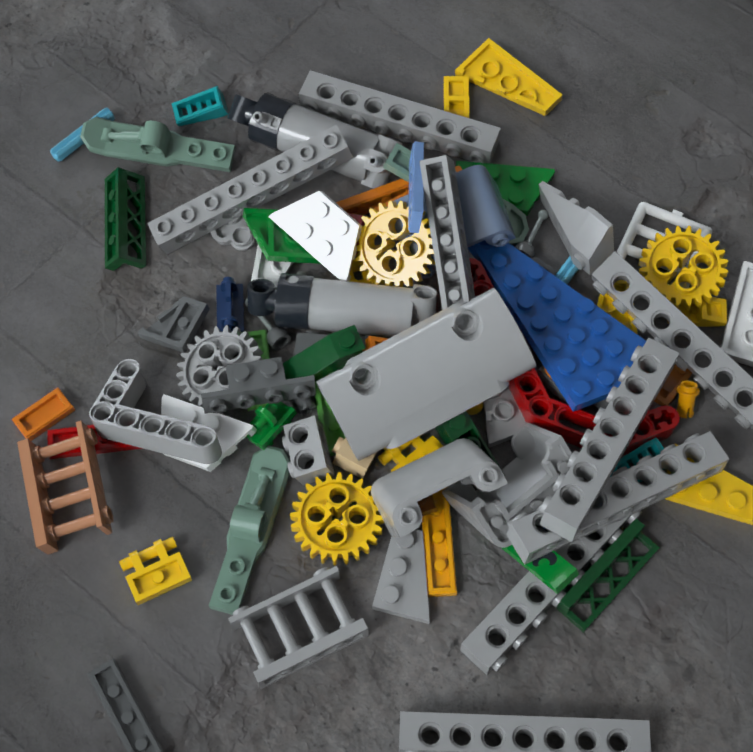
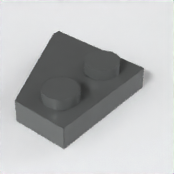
M184 296L174 303L172 308L158 315V321L148 329L142 327L138 331V335L143 340L185 353L188 349L187 344H191L210 308L207 303Z

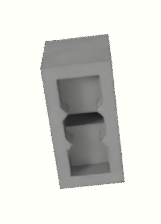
M315 415L283 426L285 436L282 437L285 451L289 452L291 461L288 462V470L292 478L297 479L304 486L306 483L315 482V477H318L320 480L326 479V473H329L331 477L335 476L324 427ZM308 434L307 439L303 443H299L300 438ZM310 460H314L313 465L310 468L305 469L306 463Z

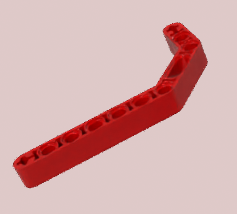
M469 258L472 279L474 277L473 286L476 297L494 287L480 261ZM535 368L509 381L508 387L526 423H531L561 435L565 442L580 448L583 447L580 442L584 433L562 425L559 420H567L593 431L596 426L593 423L595 415L582 410L573 412L569 405L549 398ZM520 385H521V386H528L529 388L532 389V391H530V392L524 391V390L520 387ZM665 405L648 411L638 428L644 435L641 436L635 433L622 456L629 454L654 438H657L659 441L669 438L680 419L676 409ZM532 409H533V410H536V409H537V410H540V411H542V412L544 413V415H542V416L536 415V414L532 411ZM604 433L605 435H607V436H609V437H613V436H612L611 434H609V433Z

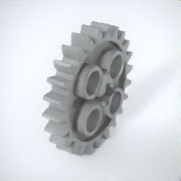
M226 325L223 332H221L216 326L213 334L204 330V338L201 339L195 336L196 344H187L190 350L189 353H181L185 362L177 363V366L182 370L176 374L181 380L178 386L183 390L182 394L192 404L203 408L202 393L229 389L226 366L263 360L261 357L263 352L258 347V343L254 338H251L246 331L242 333L238 327H235L232 331Z

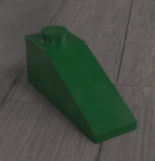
M352 325L329 334L284 362L283 368L286 380L314 375L316 382L337 370L343 369L350 358L366 351L356 326Z

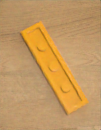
M444 489L433 494L438 511L422 517L428 597L457 596L450 504L442 494Z

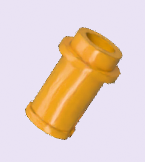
M682 381L677 387L679 397L676 411L681 418H687V412H689V418L694 416L695 400L700 390L697 388V383L693 381Z

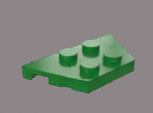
M456 161V166H460L462 170L474 165L486 167L497 183L501 197L516 206L526 216L532 210L534 203L540 198L539 183L543 181L548 184L549 181L553 180L555 169Z
M244 208L243 218L267 261L321 264L269 218L272 213L278 210Z

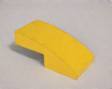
M444 76V111L469 118V76Z
M712 297L710 303L702 299L701 308L691 303L689 311H687L684 304H680L679 310L697 327L725 326L727 324L726 299Z

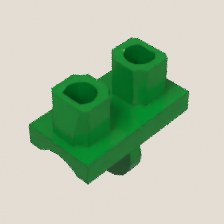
M283 402L276 404L268 403L265 407L259 406L255 410L257 416L249 423L257 431L253 436L248 434L245 438L265 450L267 446L274 444L273 440L284 430L283 426L292 423L291 420L297 414L296 410L285 405Z

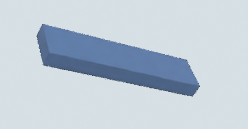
M414 141L412 144L409 160L408 230L411 233H419L423 216V181L420 160H424V142Z

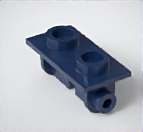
M224 277L221 284L216 285L217 327L221 332H223L226 325L232 331L235 327H238L241 332H244L243 284H237L233 277Z

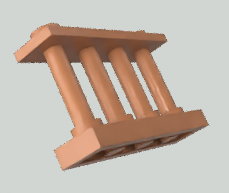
M82 421L76 422L78 436L42 448L35 445L28 438L17 442L36 548L47 555L58 551L57 541L59 537L94 525L106 535L112 534L111 523H113L114 518L105 499L95 445L98 443L95 431L86 426ZM81 447L82 462L49 473L43 471L42 462L45 461V458ZM86 472L87 488L54 499L48 497L47 488H49L50 484ZM91 498L93 514L57 526L53 524L52 514H54V510Z

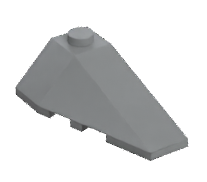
M542 181L539 183L540 200L548 212L573 264L578 269H583L586 273L592 275L614 252L613 224L595 209L589 206L583 209L579 206L580 204L577 199L567 200L562 191Z

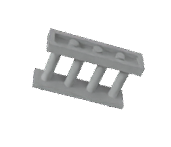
M337 566L331 569L329 567L321 568L313 574L314 577L250 608L249 606H243L235 610L233 616L228 618L233 631L241 627L243 628L259 662L258 670L253 673L260 689L369 636L368 627L364 619L361 618L356 621L355 618H351L334 585V582L340 580ZM321 588L324 589L341 623L340 629L331 634L324 631L307 595ZM295 601L314 636L312 639L313 643L304 647L297 645L280 608ZM268 614L287 650L285 652L286 656L276 661L270 659L253 621Z

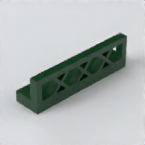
M117 167L105 178V269L115 271L123 263L143 269L146 266L145 176ZM127 180L136 183V192L131 190ZM128 200H131L137 208L135 215L127 206ZM129 222H131V224L137 230L136 237H134L128 230ZM129 245L137 252V258L128 256Z
M637 518L559 601L557 610L583 633L660 548L642 533L645 525ZM636 539L649 549L645 556L631 557L630 546ZM626 551L627 557H621L622 554ZM627 562L628 574L626 577H613L612 565L614 563ZM632 562H638L633 568ZM608 571V577H602ZM596 583H609L610 594L607 598H594L593 586ZM613 583H619L617 587L614 589ZM589 592V598H583ZM594 603H601L595 610ZM577 604H590L591 615L585 622L571 611Z

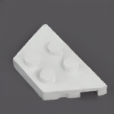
M318 191L269 216L340 281H350V269L352 260H355L356 243L360 238L362 225L323 191Z
M165 394L162 396L161 415L208 426L215 430L222 449V455L215 463L202 464L164 454L206 471H213L221 464L223 458L230 456L238 449L236 445L248 434L253 436L257 431L251 424L219 413L205 414L202 407Z

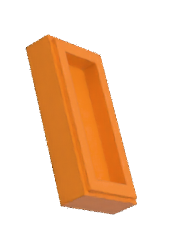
M57 387L12 418V421L25 439L28 438L32 441L73 413L75 409Z

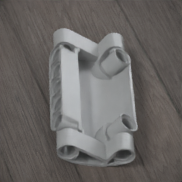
M492 288L471 299L470 302L452 304L450 307L350 358L343 369L316 381L331 408L358 461H361L383 448L393 449L502 392L509 386L510 380L535 368L536 363L513 316L495 288ZM466 314L464 322L457 324L458 318ZM366 368L362 376L355 377L359 369Z

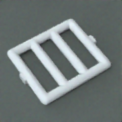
M641 202L633 215L617 253L623 259L627 255L637 259L644 258L641 256L642 249L632 245L636 234L655 241L656 233L661 234L663 237L665 236L662 232L641 225L645 214L684 229L691 226V231L694 233L700 228L702 237L709 233L712 235L713 231L706 225L682 217V212L674 209L673 212H669L649 203ZM675 248L676 250H679L681 252H687L683 248ZM694 251V252L692 253L690 259H691L692 257H694V255H696V254L699 253V252H698V251ZM660 267V268H662V269H665V270H667V271H670V270H669L668 268H666V267ZM678 268L677 275L682 270L681 268ZM682 282L679 284L682 288L688 289L690 286V284L687 282Z

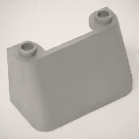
M528 422L513 435L511 441L512 449L517 457L502 469L508 484L490 492H481L480 489L475 491L471 484L462 486L461 482L458 481L442 491L448 503L492 544L501 548L512 545L507 536L511 520L519 514L526 513L529 515L535 512L542 505L547 495L553 497L557 491L553 489L557 478L561 473L566 475L570 469L567 467V463L572 452L563 437ZM577 477L581 481L584 480L583 477Z
M462 438L377 479L371 487V495L391 537L401 538L416 530L422 522V512L417 503L418 501L458 481L461 482L462 486L467 484L475 485L481 492L496 490L508 484L502 470L473 441Z

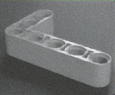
M134 359L123 360L116 366L89 412L91 421L100 437L202 464H212L220 459L222 449L213 428L135 409L134 407L147 385L141 367Z

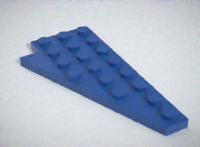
M484 240L468 247L473 257L483 265L493 287L499 293L516 324L572 411H577L607 399L612 387L618 388L621 382L618 379L626 365L631 367L634 363L631 361V357L638 345L643 347L646 340L511 244L507 243L504 246L495 247L494 245H489Z

